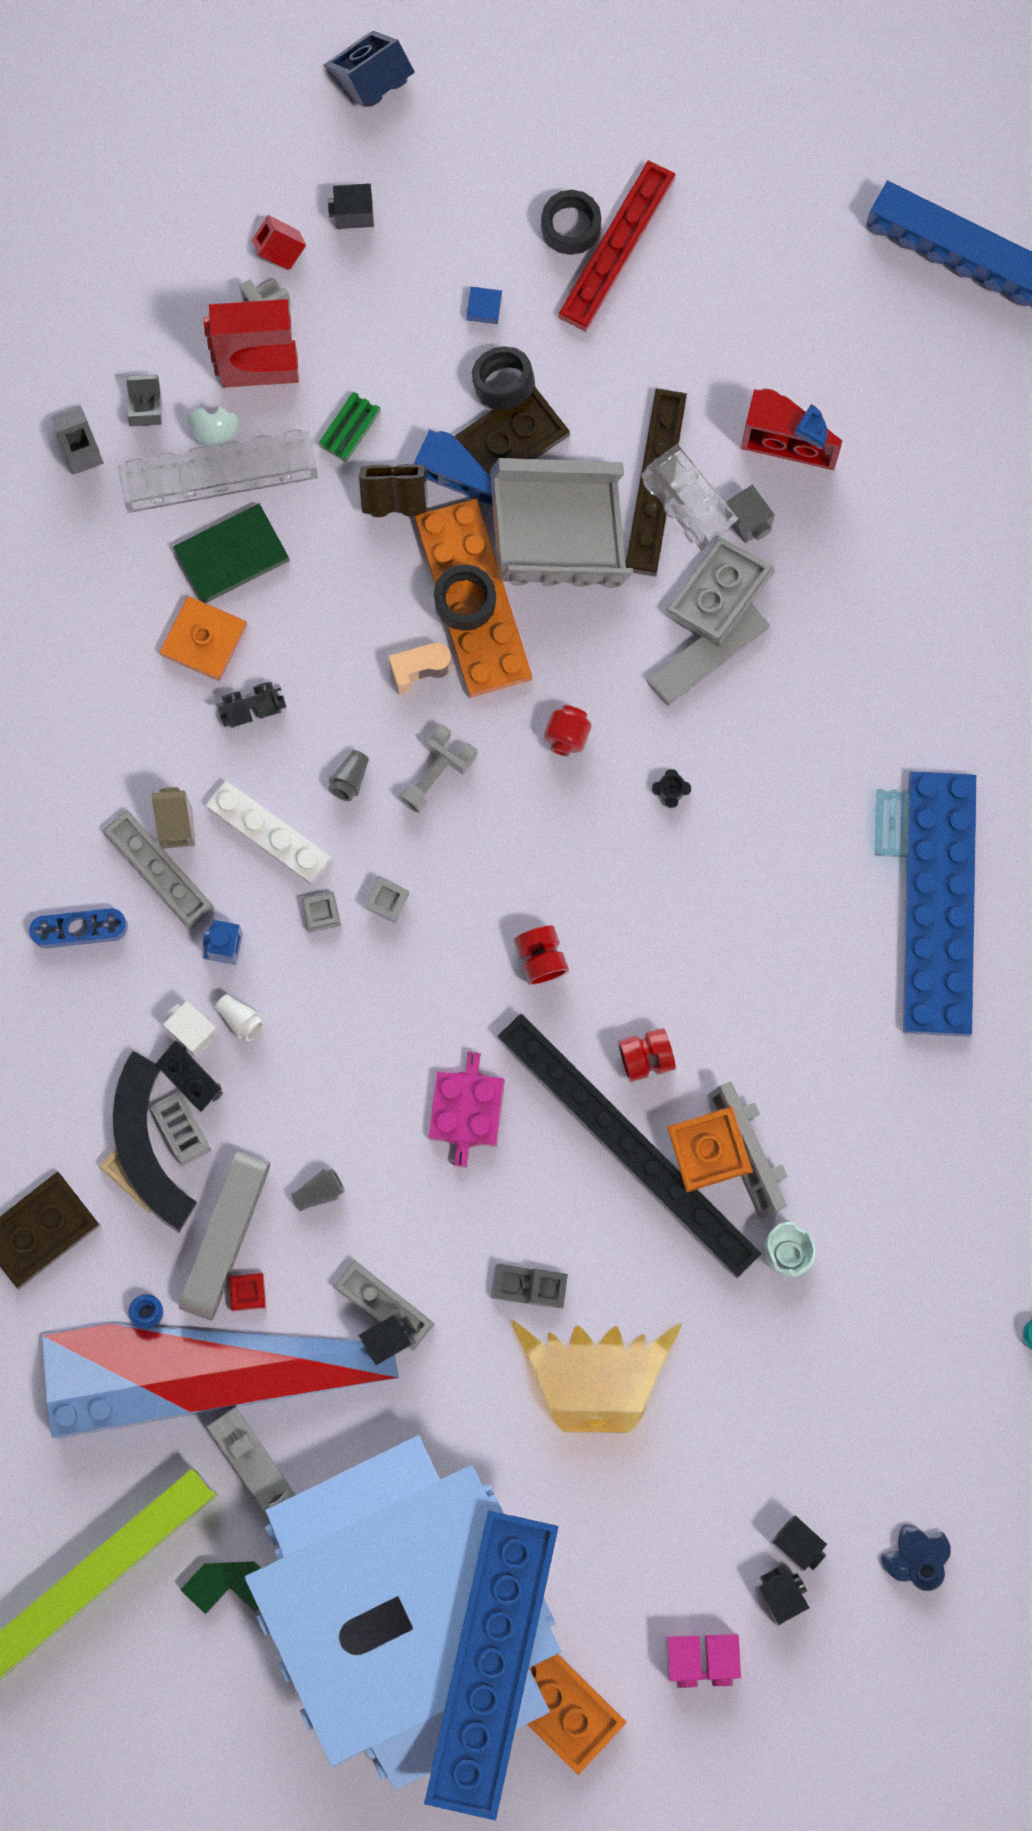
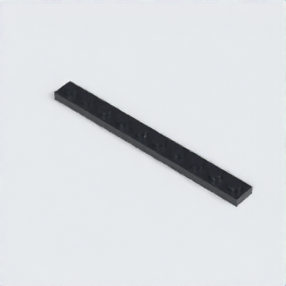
M522 1013L497 1036V1039L736 1279L762 1254L699 1190L686 1192L681 1172Z

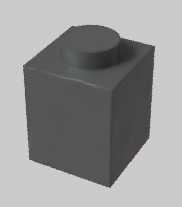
M753 484L726 501L725 516L745 543L753 538L760 540L771 532L775 514Z

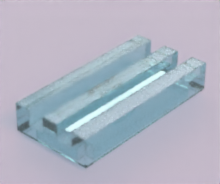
M877 789L874 856L907 858L909 855L910 791L897 792V790L884 791V789ZM884 799L889 800L888 849H882ZM897 800H902L901 850L896 849Z

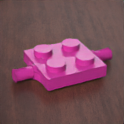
M467 1052L465 1071L458 1073L437 1072L429 1139L448 1142L456 1146L453 1164L456 1167H460V1163L463 1168L468 1167L469 1148L480 1145L497 1147L505 1079L488 1077L478 1073L481 1053L474 1052V1054L473 1052Z

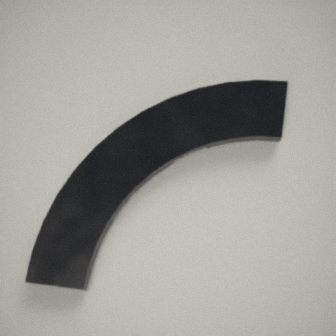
M132 1050L118 1080L114 1097L113 1134L117 1155L129 1184L145 1203V1206L164 1224L180 1233L195 1209L197 1201L186 1195L170 1180L153 1152L147 1127V1112L151 1092L161 1070L153 1061Z

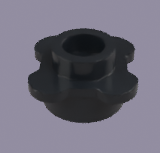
M669 769L665 772L660 782L653 783L652 793L659 795L665 801V805L668 808H675L683 796L691 793V785L685 782L676 770ZM670 786H673V787L675 788V790H674V791H669L668 788H669Z

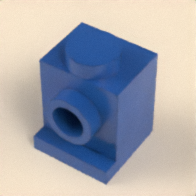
M213 920L212 926L209 929L206 928L202 947L205 948L203 959L236 965L243 937L240 925Z

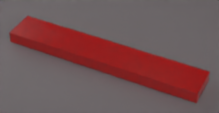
M650 160L646 162L558 313L559 319L587 332L674 182L676 173Z

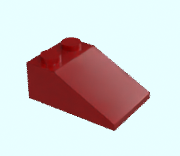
M765 388L761 390L754 389L740 449L834 471L843 440L827 429L826 443L823 450L797 437L794 435V431L806 411L788 397L779 395L775 390Z

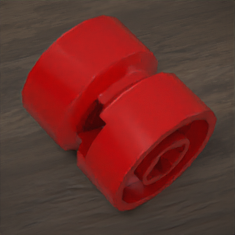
M553 925L538 927L514 938L519 958L526 960L523 964V970L529 985L545 983L569 972L564 953L557 951L560 941ZM546 950V952L536 955V952Z
M664 1028L646 1032L643 1039L635 1035L618 1040L621 1059L630 1083L648 1078L651 1071L659 1075L676 1070L674 1054Z

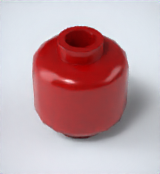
M564 705L562 709H556L551 713L544 732V738L552 745L550 749L552 752L569 757L570 753L583 751L592 725L587 719L588 714L585 711L574 706Z

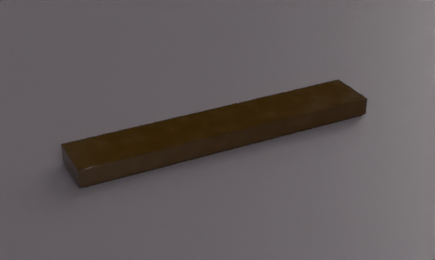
M655 389L625 564L626 568H633V573L657 576L687 393Z

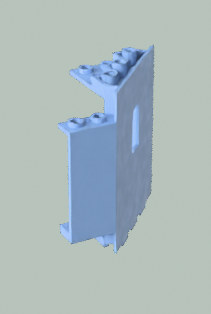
M419 1435L267 1509L266 1512L271 1524L265 1526L273 1545L279 1544L280 1546L274 1550L278 1560L244 1576L261 1612L257 1616L260 1627L265 1636L271 1634L283 1660L278 1663L281 1673L287 1683L293 1682L304 1706V1709L300 1710L302 1719L308 1730L314 1728L331 1767L366 1750L370 1759L375 1756L377 1757L373 1760V1763L381 1780L388 1777L394 1790L431 1773L488 1510L503 1513L490 1484L483 1487L473 1464L440 1480ZM399 1596L413 1626V1630L365 1654L352 1655L346 1652L339 1640L342 1626L350 1619ZM544 1598L529 1668L561 1652L550 1628L556 1623ZM528 1669L516 1729L550 1713L530 1669Z

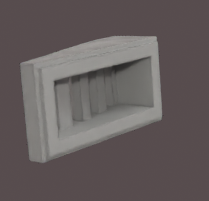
M180 1091L150 1107L182 1167L212 1151ZM179 1103L181 1107L179 1110L166 1117L162 1116V1111ZM185 1114L187 1120L172 1128L168 1127V1123ZM191 1125L193 1131L177 1140L174 1138V1134ZM195 1137L198 1138V1143L183 1151L180 1149L179 1146Z

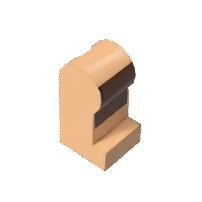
M431 643L388 656L399 695L412 691L411 682L429 676L441 678L449 673L452 666L451 652L448 647L441 643Z

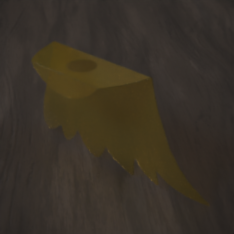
M513 1320L511 1321L536 1373L551 1416L563 1432L629 1433L638 1424L645 1412L648 1398L659 1371L682 1326V1323L674 1326L647 1348H645V1335L642 1334L631 1343L627 1350H625L622 1336L617 1326H614L605 1334L597 1348L584 1329L576 1326L573 1330L568 1349H566L563 1343L552 1333H548L547 1347L520 1324ZM593 1416H600V1417L605 1418L606 1420H603V1419H588V1418L593 1417Z

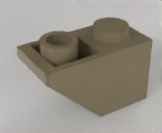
M166 787L160 789V793H152L158 841L161 847L167 849L195 846L193 812L186 791H180L177 787Z

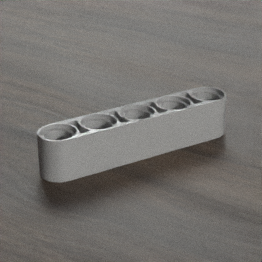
M237 1151L181 1297L180 1310L211 1321L213 1320L266 1181L270 1162Z

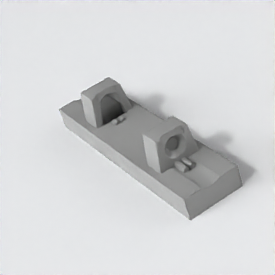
M731 1081L718 1086L707 1097L714 1112L731 1106L734 1108L753 1173L743 1175V1178L761 1218L769 1217L787 1206L777 1183L787 1178L788 1175L783 1165L771 1169L749 1122L760 1115L756 1104L752 1103L742 1106Z
M236 1406L207 1425L208 1430L266 1515L267 1509L296 1495ZM281 1493H283L279 1500H277L274 1503H269L271 1500H273Z

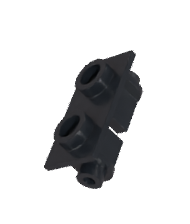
M272 681L254 686L253 693L241 696L240 691L222 696L223 702L217 703L218 710L225 708L226 713L220 715L223 726L234 728L252 722L253 719L249 709L255 707L259 719L281 713V709L287 707L283 695L277 697L275 693L281 691L280 685L273 686Z
M174 1041L155 1063L200 1112L211 1101L215 1102L223 1095L221 1085L216 1083L192 1058L187 1049L182 1047L177 1041Z

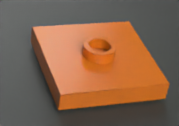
M187 596L159 653L164 658L220 682L248 625L247 621Z
M732 1106L667 1126L686 1192H692L753 1173Z

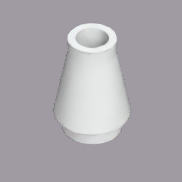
M229 994L224 995L217 1002L215 1009L222 1015L238 1039H244L249 1042L256 1038L264 1028L265 1021L261 1018V1013L237 1001Z

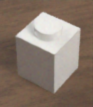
M188 1001L182 1006L180 1004L175 1005L165 1016L167 1021L163 1026L167 1032L195 1058L219 1034L216 1027Z

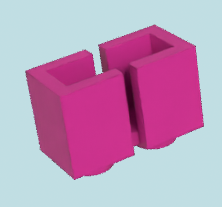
M739 1634L705 1635L706 1672H702L700 1636L666 1637L668 1680L676 1681L677 1688L698 1687L697 1680L708 1679L712 1680V1686H733V1679L741 1678Z

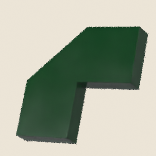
M255 1561L204 1563L180 1590L204 1614H207L229 1589H232L254 1612H257L259 1609L244 1576L261 1569V1567Z

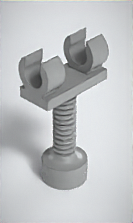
M442 724L426 742V749L437 756L436 761L433 762L432 766H430L415 787L407 786L398 796L405 806L416 813H420L427 803L424 797L425 793H427L447 765L464 774L467 767L471 765L478 755V749L469 743L464 746L458 757L445 749L444 745L450 739L452 731Z

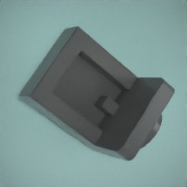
M156 374L128 376L126 384L128 390L129 427L162 425V395L159 376Z

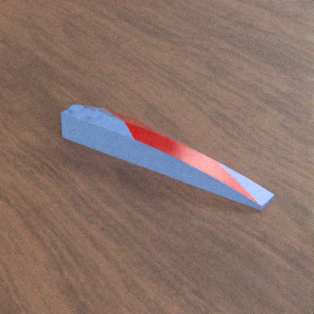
M105 1324L42 1336L47 1409L51 1437L56 1439L399 1378L396 1357L393 1356L383 1363L375 1365L362 1341L166 1327L141 1329L135 1325Z

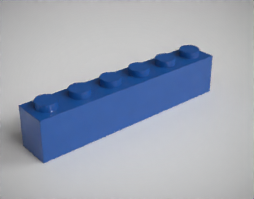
M888 180L886 181L869 212L866 224L875 233L881 236H889L899 241L903 247L909 250H917L927 255L931 261L937 264L944 263L956 269L957 273L961 276L974 278L984 283L989 290L1002 292L1012 297L1019 305L1032 307V251Z

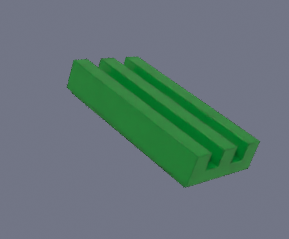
M353 391L319 441V447L347 462L380 414L381 408L376 404L373 406L369 400L360 398L359 394ZM355 405H357L358 408L355 410V412L353 413V415L351 416V418L349 419L341 433L338 435L332 445L329 444L338 432V430L340 429V427L342 426V424L344 423V421L347 419ZM364 411H368L369 414L343 452L339 450Z

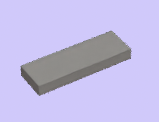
M353 1260L333 1285L334 1289L377 1323L396 1313H400L402 1318L407 1316L417 1333L413 1336L416 1343L409 1347L412 1351L418 1347L435 1325L434 1322L355 1260Z

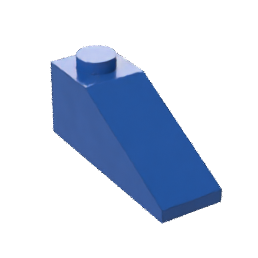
M429 430L414 464L426 466V479L470 498H477L478 501L493 507L489 474L453 435L444 431L437 433Z

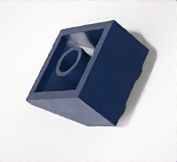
M376 31L370 32L324 64L327 72L352 102L363 107L376 105L383 99L382 95L391 89L402 87L407 83V78L415 73L399 40Z

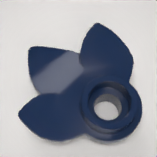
M907 1524L903 1525L898 1535L899 1551L883 1554L881 1556L882 1564L895 1580L900 1582L911 1581L919 1590L934 1591L942 1585L945 1578L943 1566L951 1554L949 1540L943 1532H938L928 1539L926 1534L919 1528ZM929 1567L934 1571V1574L930 1578H924L920 1574L921 1570Z

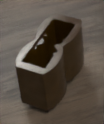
M369 465L361 467L359 486L362 513L370 514L373 517H384L389 513L396 512L402 513L404 516L413 517L427 511L428 492L425 465Z

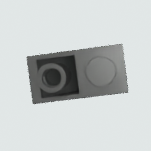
M81 405L51 416L74 475L104 464Z

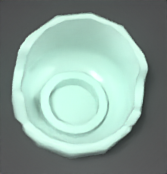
M218 406L214 414H208L204 408H198L190 413L187 418L194 438L204 446L209 447L228 443L237 434L241 423L237 413H229L221 406Z
M795 1222L778 1224L768 1234L764 1246V1256L769 1267L776 1273L790 1278L798 1277L805 1274L814 1264L816 1248L811 1239V1234L797 1227Z

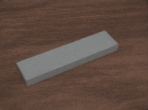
M751 604L721 646L701 637L648 678V683L669 706L769 629L770 624Z
M128 809L102 830L104 835L189 930L214 909V905Z

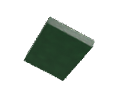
M260 503L173 546L199 598L204 603L290 561Z

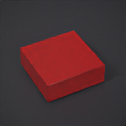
M263 1273L229 1276L232 1312L266 1309Z

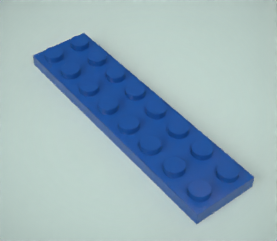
M913 771L909 773L903 1033L965 1037L972 1035L977 775Z
M488 1510L424 1805L496 1821L559 1528L557 1525Z

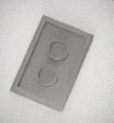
M719 537L665 610L666 616L716 645L721 646L775 573L774 567Z

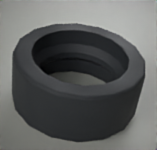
M571 189L558 192L550 197L543 208L541 216L543 238L551 248L559 253L574 255L592 248L599 238L602 220L600 207L593 197L583 191ZM562 209H580L589 216V229L580 236H563L555 231L553 217Z
M502 346L492 348L475 361L472 369V381L476 394L483 404L492 409L506 410L521 405L532 395L535 387L531 361L524 352L514 347ZM514 368L522 372L521 377L516 383L506 388H491L485 384L486 379L499 369Z
M468 564L453 566L443 572L436 581L434 589L436 613L446 625L461 631L474 630L486 624L493 615L496 605L495 585L488 573L479 567ZM467 580L475 582L484 592V603L479 611L474 614H456L446 604L447 590L458 581Z

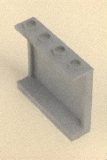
M498 458L490 469L499 581H508L511 585L515 586L526 585L529 582H541L543 586L573 583V586L585 587L592 583L604 584L605 587L614 588L623 585L633 574V568H626L618 490V481L624 475L623 462Z

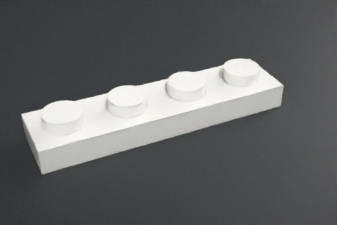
M225 780L206 804V808L311 886L332 860L331 856L227 780Z

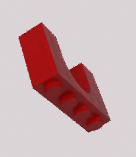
M288 299L209 304V316L203 317L204 334L207 337L215 377L220 376L223 388L299 383L298 353L296 341L292 340L291 312Z

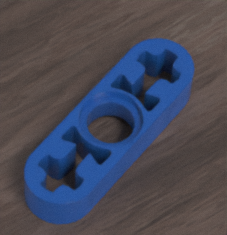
M114 908L43 915L31 922L29 935L33 942L41 948L111 942L120 940L125 936L128 930V923L123 913ZM110 917H114L116 922L121 923V925L115 927V932L110 933L107 927L97 928L99 934L94 935L93 918H97L96 922L98 925L109 923ZM76 920H84L88 924L87 932L81 937H74L69 932L70 925ZM63 922L64 939H61L59 932L49 933L46 940H43L41 935L37 934V931L42 930L44 924H47L51 930L60 929L58 923Z

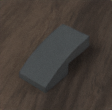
M496 1264L491 1299L563 1308L568 1274L536 1268L527 1269Z

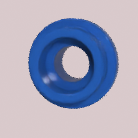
M140 1295L129 1306L130 1320L138 1328L151 1329L157 1326L163 1318V1306L160 1300L153 1295ZM144 1307H150L153 1310L152 1315L148 1318L140 1316V1312Z

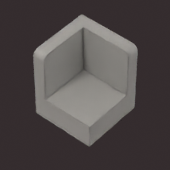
M251 279L239 285L244 302L288 299L289 306H291L288 291L286 288L281 289L275 279H271L257 288Z

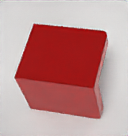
M267 215L252 239V243L259 256L287 270L293 267L306 247V243L299 230L270 215Z

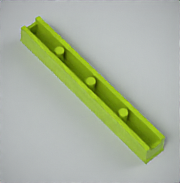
M189 1470L0 1630V1681L219 1496L216 1491H213L196 1470Z

